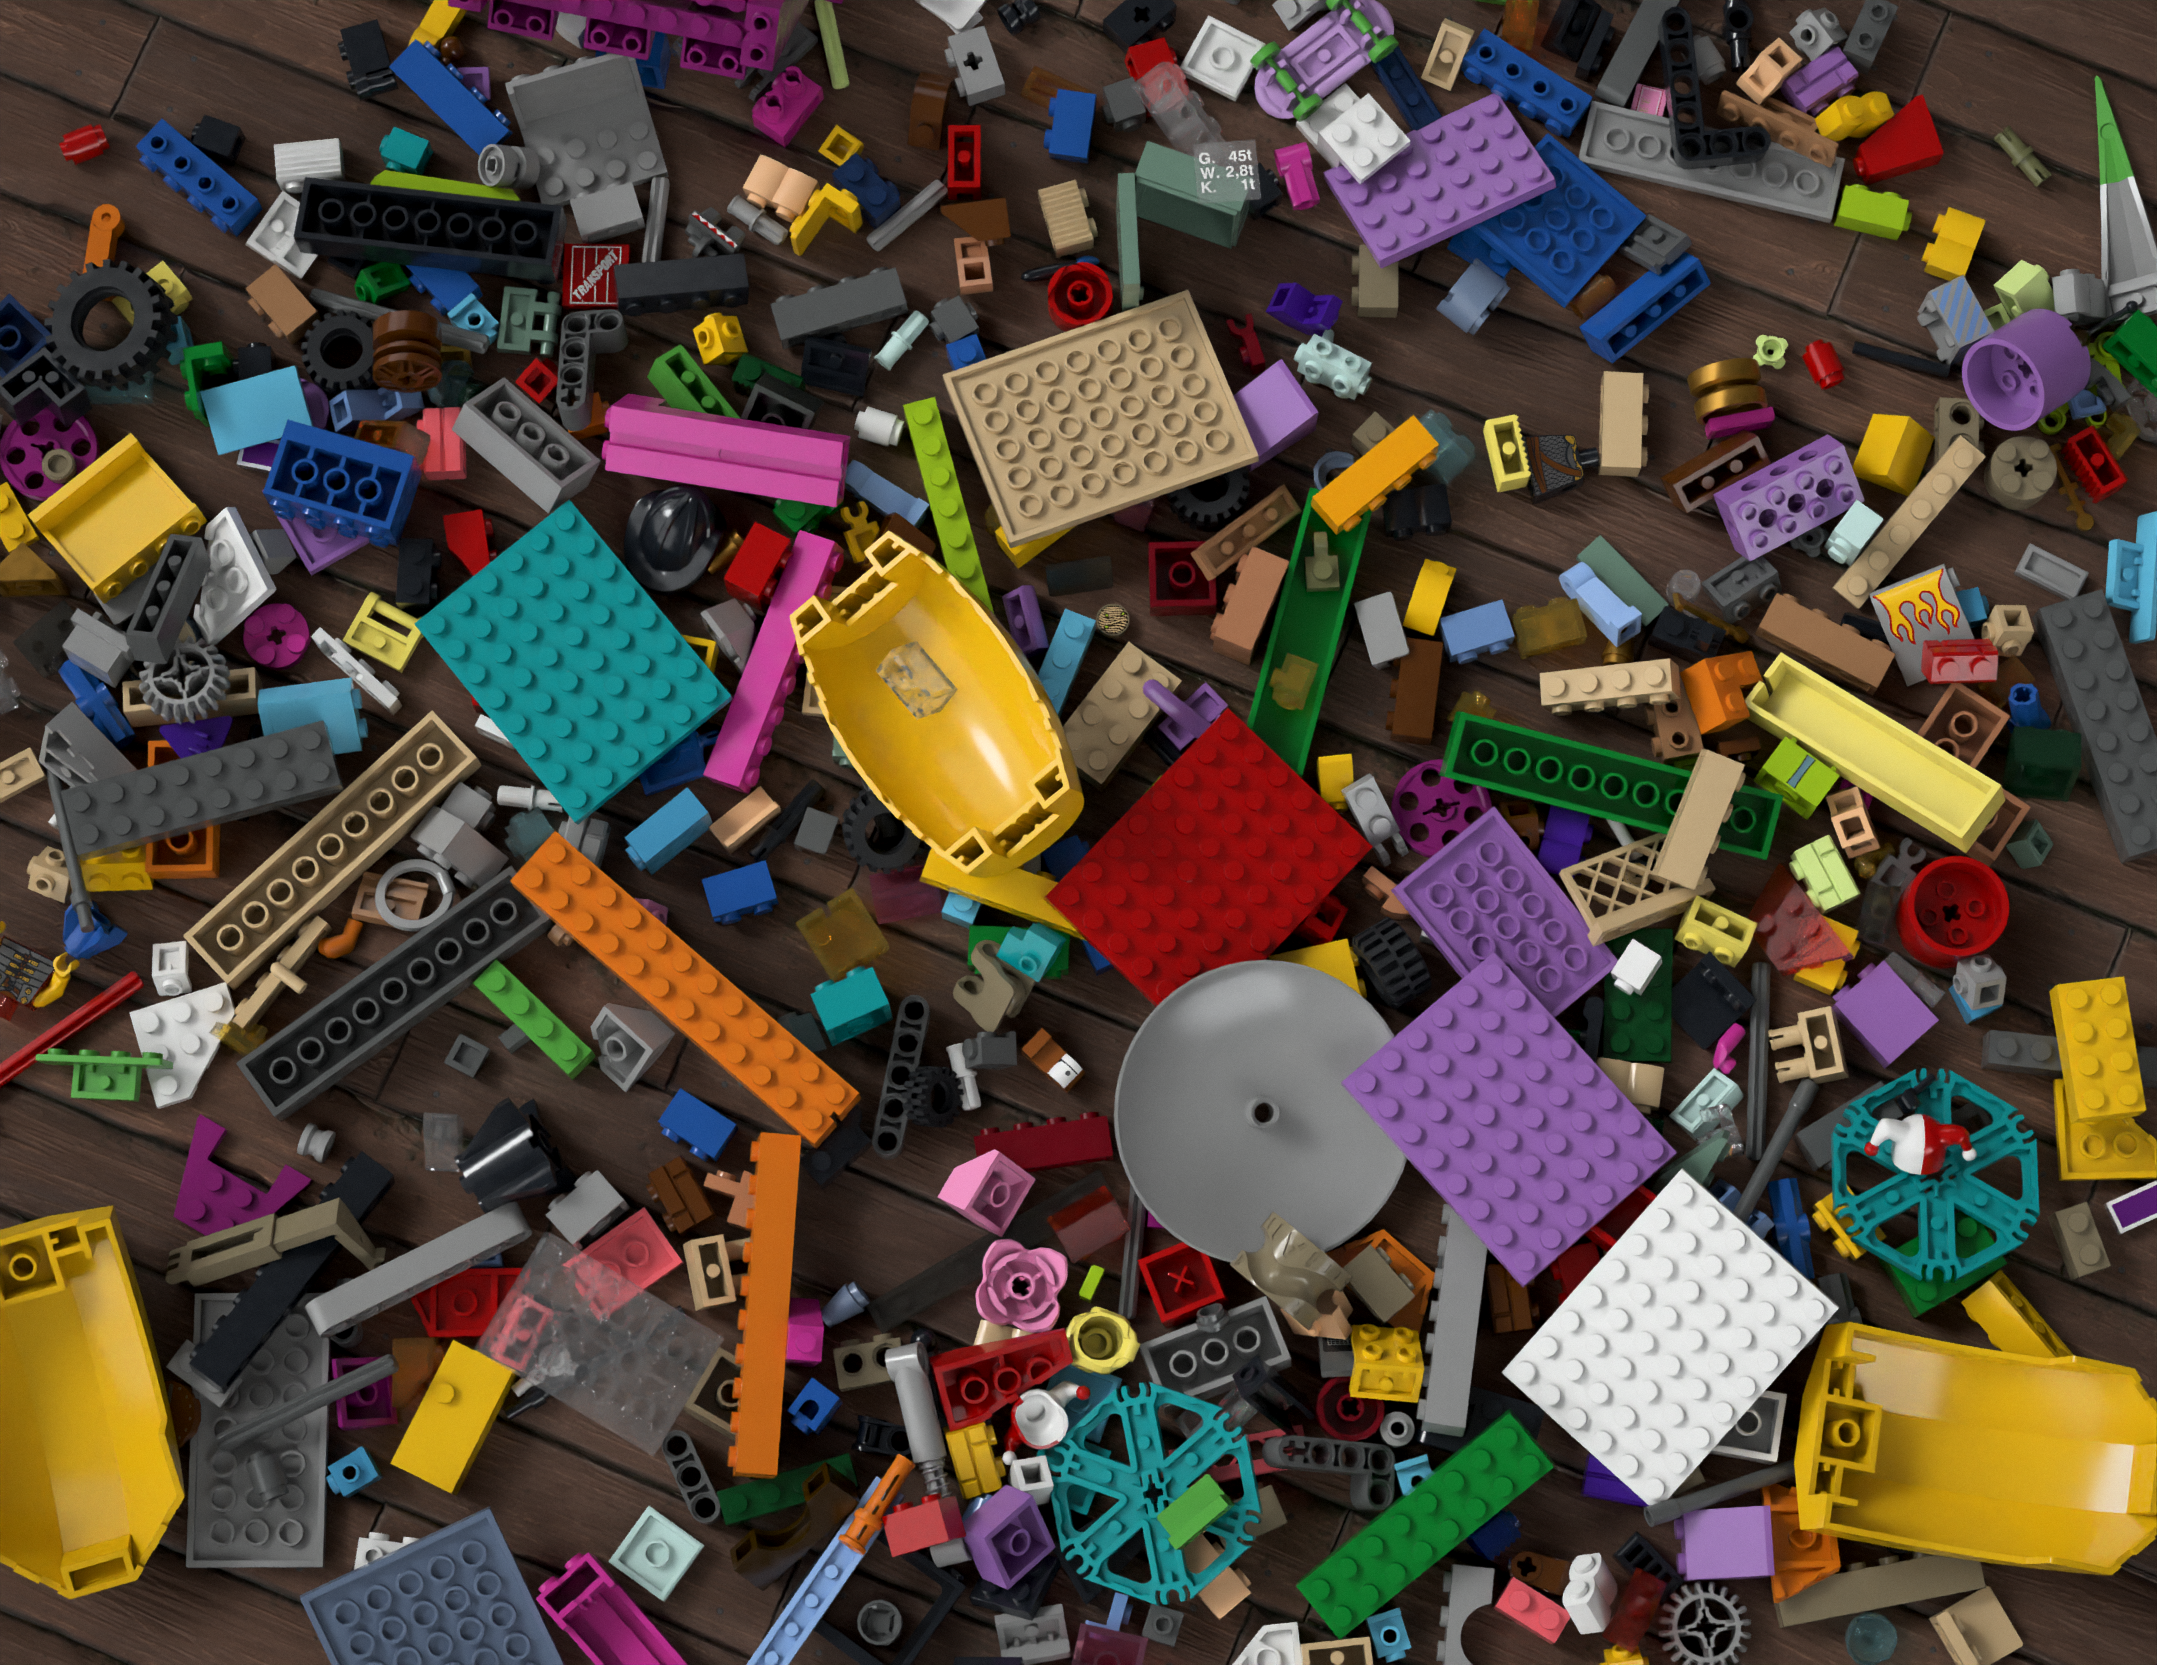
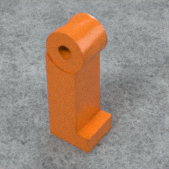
M103 204L98 206L93 212L83 274L87 272L85 264L93 262L96 266L103 267V260L111 259L113 262L115 261L117 240L124 232L125 222L114 205ZM117 296L108 297L103 301H112Z

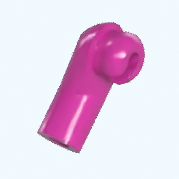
M1733 1023L1718 1040L1713 1065L1716 1070L1720 1069L1723 1074H1729L1737 1064L1736 1060L1730 1057L1729 1054L1746 1034L1741 1025Z

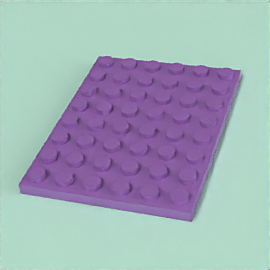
M1495 952L1341 1082L1345 1090L1522 1288L1677 1154Z

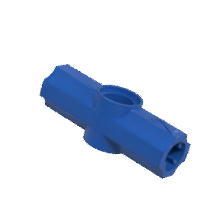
M70 660L64 662L57 671L76 697L75 702L80 710L118 750L131 744L137 735L118 709L119 704L106 685L100 682L94 675L70 662Z
M1786 1178L1768 1182L1767 1190L1773 1215L1771 1221L1775 1224L1771 1228L1773 1240L1777 1239L1786 1260L1809 1280L1814 1279V1268L1809 1243L1811 1242L1810 1226L1807 1215L1802 1210L1797 1178Z

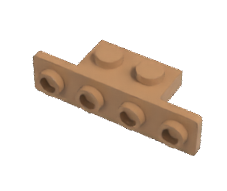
M1723 90L1716 113L1727 121L1734 122L1742 127H1762L1768 131L1772 141L1786 149L1793 150L1829 168L1835 163L1839 144L1818 134L1819 130L1814 117L1772 97L1767 98L1762 104L1756 105L1727 90Z

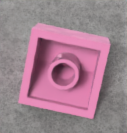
M994 1149L955 1167L939 1193L938 1198L975 1225L1002 1237L1036 1179Z

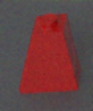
M1923 94L1911 100L1859 146L1855 158H1853V166L1858 177L1862 176L1865 186L1939 164L1944 152Z

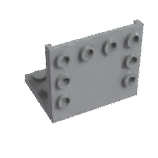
M608 52L606 55L596 58L585 56L577 59L574 64L564 67L553 65L544 69L542 73L532 76L521 74L512 78L510 82L505 83L525 147L533 149L539 158L540 173L536 186L542 204L565 206L569 205L570 200L575 199L582 192H599L607 189V186L615 182H632L633 186L652 181L653 177H668L635 58Z

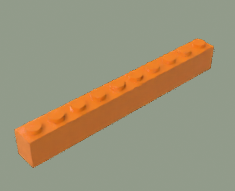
M761 1132L757 1141H752L750 1161L756 1162L755 1175H749L748 1195H753V1207L747 1208L745 1228L751 1229L750 1242H744L743 1262H748V1275H742L740 1296H746L745 1310L739 1309L738 1330H743V1343H737L735 1364H741L740 1378L734 1377L733 1398H738V1411L731 1413L730 1432L736 1433L735 1446H729L727 1462L728 1467H733V1476L774 1479L778 1471L801 1135Z

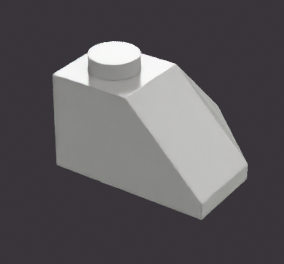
M734 598L708 608L700 614L707 632L742 676L755 644L757 630L754 621L757 617L746 603L741 606Z
M611 1003L604 1005L591 1025L593 1039H598L602 1054L598 1057L601 1070L625 1092L662 1055L675 1035L651 1011Z

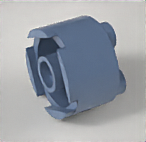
M1476 258L1451 288L1447 297L1440 302L1436 310L1466 334L1469 332L1474 335L1491 314L1487 308L1494 311L1511 288L1506 285L1507 282Z

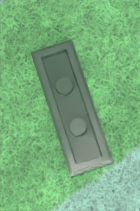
M1601 535L1576 557L1578 562L1586 563L1593 570L1596 577L1628 607L1634 606L1642 613L1641 626L1644 629L1662 613L1664 606H1669L1655 589Z

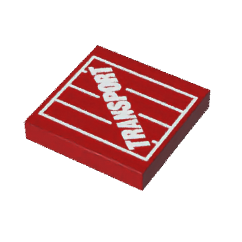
M564 243L563 309L617 310L614 288V265L630 264V245Z

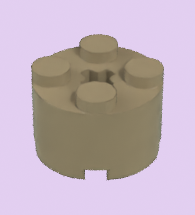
M2028 436L2010 438L1998 446L1985 468L1984 483L1986 490L1992 498L1994 497L2002 506L2008 509L2024 510L2031 508L2046 495L2055 481L2057 474L2055 457L2048 444L2043 440ZM2020 469L2021 472L2025 473L2026 476L2022 477L2021 473L2015 472V470Z

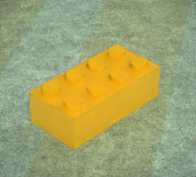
M2124 976L2056 985L2049 993L2071 1124L2139 1116L2146 1111V1104Z

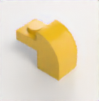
M1425 558L1402 626L1434 636L1456 568Z

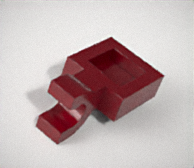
M1252 313L1245 315V322L1247 324L1245 328H1237L1233 319L1227 320L1226 325L1229 333L1234 338L1242 340L1243 347L1238 348L1244 367L1249 366L1252 375L1265 371L1266 362L1256 332L1253 330L1254 320Z

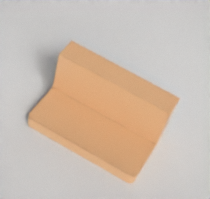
M759 786L710 825L709 830L731 855L782 812L777 802H773L764 789Z

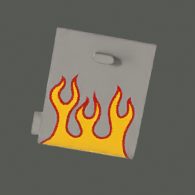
M1945 563L1869 593L1892 652L1895 653V659L1907 687L1926 679L1921 672L1924 640H1938L1941 642L1942 640L1975 639L1957 597L1955 587L1960 586L1958 576L1954 568L1947 569Z

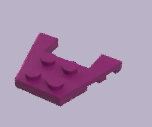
M200 1114L196 1121L173 1216L176 1219L207 1236L273 1213L276 1214L280 1209H284L291 1203V1200L301 1191L306 1190L312 1184V1179L285 1164L271 1189L265 1194L212 1163L210 1159L228 1130Z

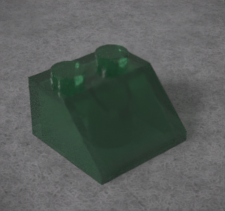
M2033 726L2014 727L2007 748L2002 788L2016 797L2068 802L2081 770V733H2073L2063 729L2055 731L2037 729Z

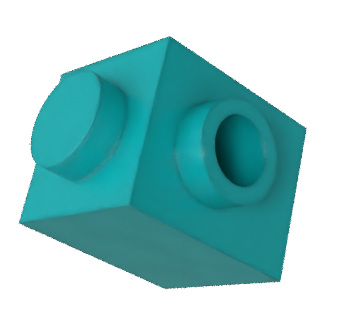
M393 127L390 135L386 134L382 139L379 152L387 170L422 176L433 154V149L428 140Z

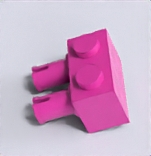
M789 66L785 69L786 73H779L772 83V91L765 94L766 98L761 97L752 109L754 126L784 148L824 99L822 87L802 74V71L796 66Z

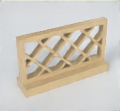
M1662 833L1654 834L1562 869L1559 873L1590 929L1587 936L1593 947L1685 912L1696 895L1708 900L1716 888L1710 878L1705 879L1701 886L1696 885L1695 890L1652 874L1650 868L1653 859L1657 860L1660 852L1656 851L1658 843L1665 841L1667 836ZM1638 852L1648 856L1646 868L1628 862L1630 854ZM1608 862L1621 867L1618 878L1616 879L1601 873L1602 864ZM1625 869L1643 876L1640 887L1622 881ZM1581 873L1593 878L1589 890L1578 886L1572 876ZM1647 878L1664 884L1663 892L1654 894L1644 890ZM1597 880L1615 887L1611 898L1594 892ZM1619 889L1637 895L1635 903L1626 905L1616 901ZM1594 900L1607 905V913L1595 918L1589 907L1590 901Z

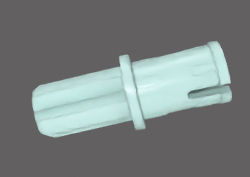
M917 310L913 311L897 332H891V339L875 355L874 359L890 371L907 349L911 350L913 348L911 344L929 324L926 316Z

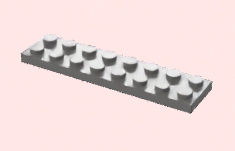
M1596 101L1591 102L1578 157L1589 168L1830 223L1832 220L1845 162L1844 158L1836 157L1835 163L1829 168L1793 150L1786 149L1778 143L1771 142L1764 158L1759 162L1683 169L1675 163L1673 158L1668 118ZM1680 121L1684 125H1692V123ZM1704 126L1705 131L1718 130ZM1748 139L1746 141L1750 149L1755 151L1762 149L1761 143L1758 140ZM1723 142L1714 144L1717 152L1721 154L1730 152L1727 144ZM1685 145L1682 147V151L1686 156L1694 157L1698 155L1697 150L1693 146Z

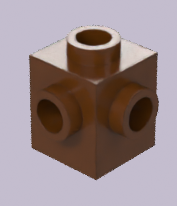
M1526 799L1499 803L1500 814L1530 851L1539 850V837L1544 835V824L1542 816L1538 817L1533 800Z

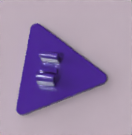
M230 716L196 720L194 724L183 722L181 725L179 723L163 725L160 727V733L178 756L185 758L222 748L233 724V719Z

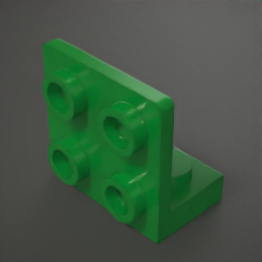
M222 341L183 348L184 359L180 360L182 377L188 380L189 391L184 393L187 409L189 411L192 410L195 419H199L205 427H210L200 392L207 390L206 377L210 379H223L233 372L234 357Z

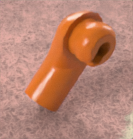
M348 918L342 934L331 938L325 937L320 940L318 944L319 953L332 959L351 953L355 948L364 924Z

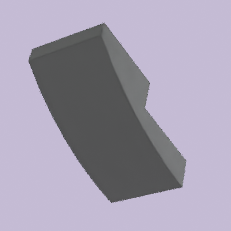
M2090 357V377L2084 389L2088 390L2096 385L2098 396L2106 406H2110L2113 412L2124 407L2131 398L2130 394L2108 369Z

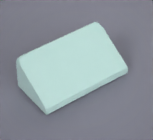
M1713 1068L1669 1116L1692 1139L1701 1143L1742 1100L1744 1095L1735 1082Z

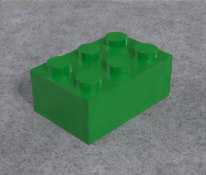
M1962 1211L1954 1215L1955 1246L1958 1257L1969 1258L1995 1244L1982 1223ZM1917 1236L1895 1250L1908 1257L1917 1255L1919 1251V1237ZM2001 1256L1955 1282L1952 1269L1951 1279L1948 1283H1944L1943 1273L1938 1269L1933 1270L1931 1282H1926L1924 1279L1926 1268L1922 1267L1921 1273L1923 1278L1919 1281L1881 1258L1878 1260L1913 1318L2007 1264L2004 1257Z

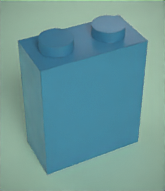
M687 787L625 837L629 845L625 851L640 871L646 868L653 875L709 830V826L713 822L709 812Z

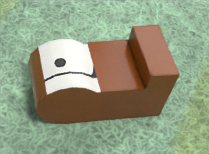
M1043 1028L1022 1048V1055L1066 1093L1086 1074L1080 1065Z

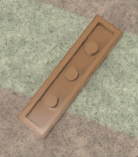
M1283 484L1190 554L1207 580L1210 581L1237 562L1243 553L1247 554L1250 552L1252 546H1258L1301 513L1302 510L1285 484Z

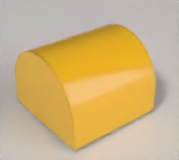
M836 124L818 152L838 166H841L855 153L860 156L864 143Z

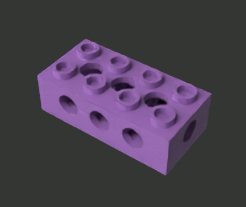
M1828 434L1713 494L1735 551L1749 561L1849 510L1856 500L1861 503L1865 501L1844 445Z

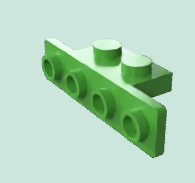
M54 1048L48 1049V1054H36V1061L44 1064L74 1066L71 1098L139 1102L142 1068L173 1069V1062L163 1059V1054L155 1052H143L142 1058L131 1057V1052L111 1051V1057L100 1056V1052L95 1050H79V1055H68V1050Z

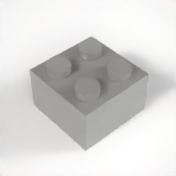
M598 1170L593 1174L590 1171L583 1174L574 1183L577 1188L568 1196L561 1194L554 1199L548 1206L550 1211L546 1214L578 1252H581L630 1209L625 1200Z

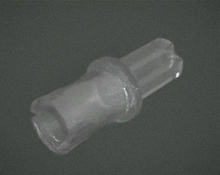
M1892 952L1885 959V962L1919 998L1930 1005L1929 1007L1933 1008L1945 994V991L1941 990L1922 974L1924 970L1920 969L1918 971L1897 952Z

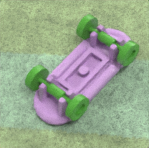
M1327 0L1325 4L1331 11L1283 49L1275 41L1260 49L1250 60L1254 68L1259 70L1255 79L1254 90L1260 107L1267 114L1275 118H1296L1298 122H1301L1320 108L1324 102L1322 100L1324 97L1369 62L1377 63L1387 57L1398 46L1399 42L1393 36L1394 23L1392 16L1380 2L1376 0Z

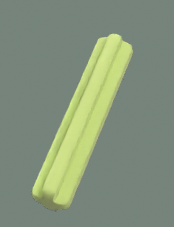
M815 0L814 4L832 87L834 89L846 88L849 86V78L832 2Z

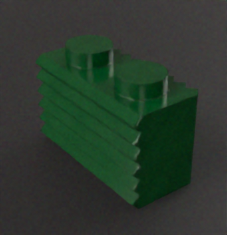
M743 353L732 376L736 393L741 391V394H747L748 398L755 383L765 373L802 391H805L806 388L803 377L746 353Z

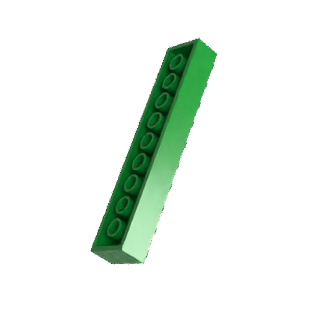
M1456 711L1439 776L1667 835L1692 771ZM1742 785L1739 792L1734 791L1730 803L1733 804L1732 813L1726 823L1722 822L1717 835H1720L1721 838L1717 848L1767 860L1784 795Z

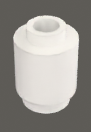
M867 407L865 412L859 411L854 430L859 431L858 438L887 447L890 444L897 446L905 421L899 420L898 415Z

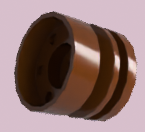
M400 310L388 312L379 316L373 322V349L375 350L373 353V380L377 385L395 392L414 393L431 389L441 381L442 355L440 351L442 345V325L438 319L419 311Z

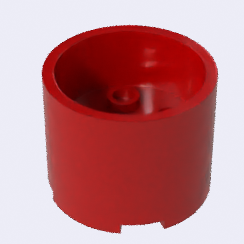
M1949 856L1938 859L1920 871L1898 900L1895 917L1897 930L1902 940L1901 943L1913 958L1927 966L1937 969L1956 968L1958 960L1982 955L2000 937L2009 916V899L2003 882L1986 864L1964 856ZM1948 910L1953 912L1950 922L1944 920L1945 912Z

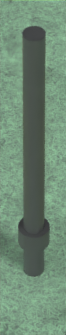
M45 767L73 892L70 895L72 908L77 912L81 931L88 933L94 930L90 910L93 903L90 892L85 888L79 857L76 853L60 791L63 790L62 781Z

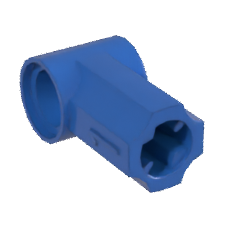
M2018 683L2010 688L2011 694L2008 698L2012 718L2007 721V726L2013 737L2022 745L2051 727L2050 718L2041 707L2039 692L2031 683Z

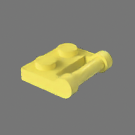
M370 592L342 641L357 651L402 673L420 640L424 637L414 624L422 617L417 619L382 601L380 595ZM377 612L405 626L411 632L406 637L371 619L372 613Z

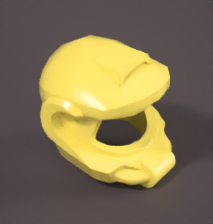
M1093 1307L1090 1312L1073 1317L1066 1328V1335L1073 1359L1071 1365L1087 1373L1095 1372L1101 1375H1108L1122 1368L1128 1362H1133L1140 1347V1343L1137 1341V1333L1132 1329L1127 1318L1101 1307Z

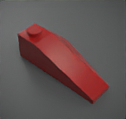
M1064 1328L963 1347L928 1357L935 1388L950 1432L985 1422L1004 1405L1013 1403L1020 1398L1019 1395L1034 1385L1041 1384L1073 1362Z

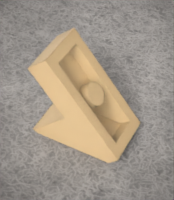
M1445 18L1441 24L1421 79L1451 91L1461 70L1463 58L1469 51L1468 47L1475 31Z

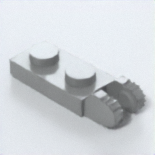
M1370 773L1341 790L1365 840L1373 846L1372 848L1384 867L1391 864L1389 854L1380 843L1385 839L1391 838L1395 850L1402 857L1409 853L1403 838L1399 834L1400 829L1374 777Z

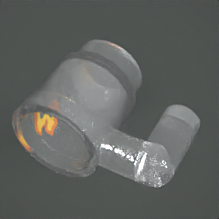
M1691 570L1676 572L1666 588V597L1669 602L1675 606L1672 595L1675 592L1681 594L1683 599L1694 604L1701 589V581L1698 575ZM1683 609L1685 615L1694 619L1699 618Z
M1719 1104L1699 1110L1703 1123L1720 1119L1722 1128L1705 1132L1704 1136L1697 1137V1146L1725 1129L1730 1132L1727 1143L1732 1146L1724 1160L1743 1156V1144L1734 1123L1730 1106L1728 1104Z

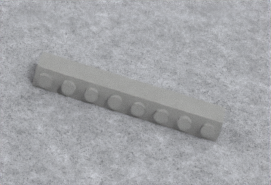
M1444 1204L1441 1224H1447L1446 1236L1439 1237L1437 1256L1443 1257L1442 1268L1435 1269L1433 1288L1439 1289L1438 1300L1431 1301L1429 1321H1435L1433 1334L1427 1333L1425 1353L1431 1354L1429 1366H1424L1421 1386L1427 1387L1425 1399L1419 1398L1416 1419L1422 1420L1421 1431L1462 1437L1466 1427L1487 1247L1448 1204Z

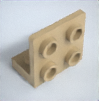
M1990 1586L1977 1590L1929 1618L1956 1665H1991L2023 1646L2022 1640Z

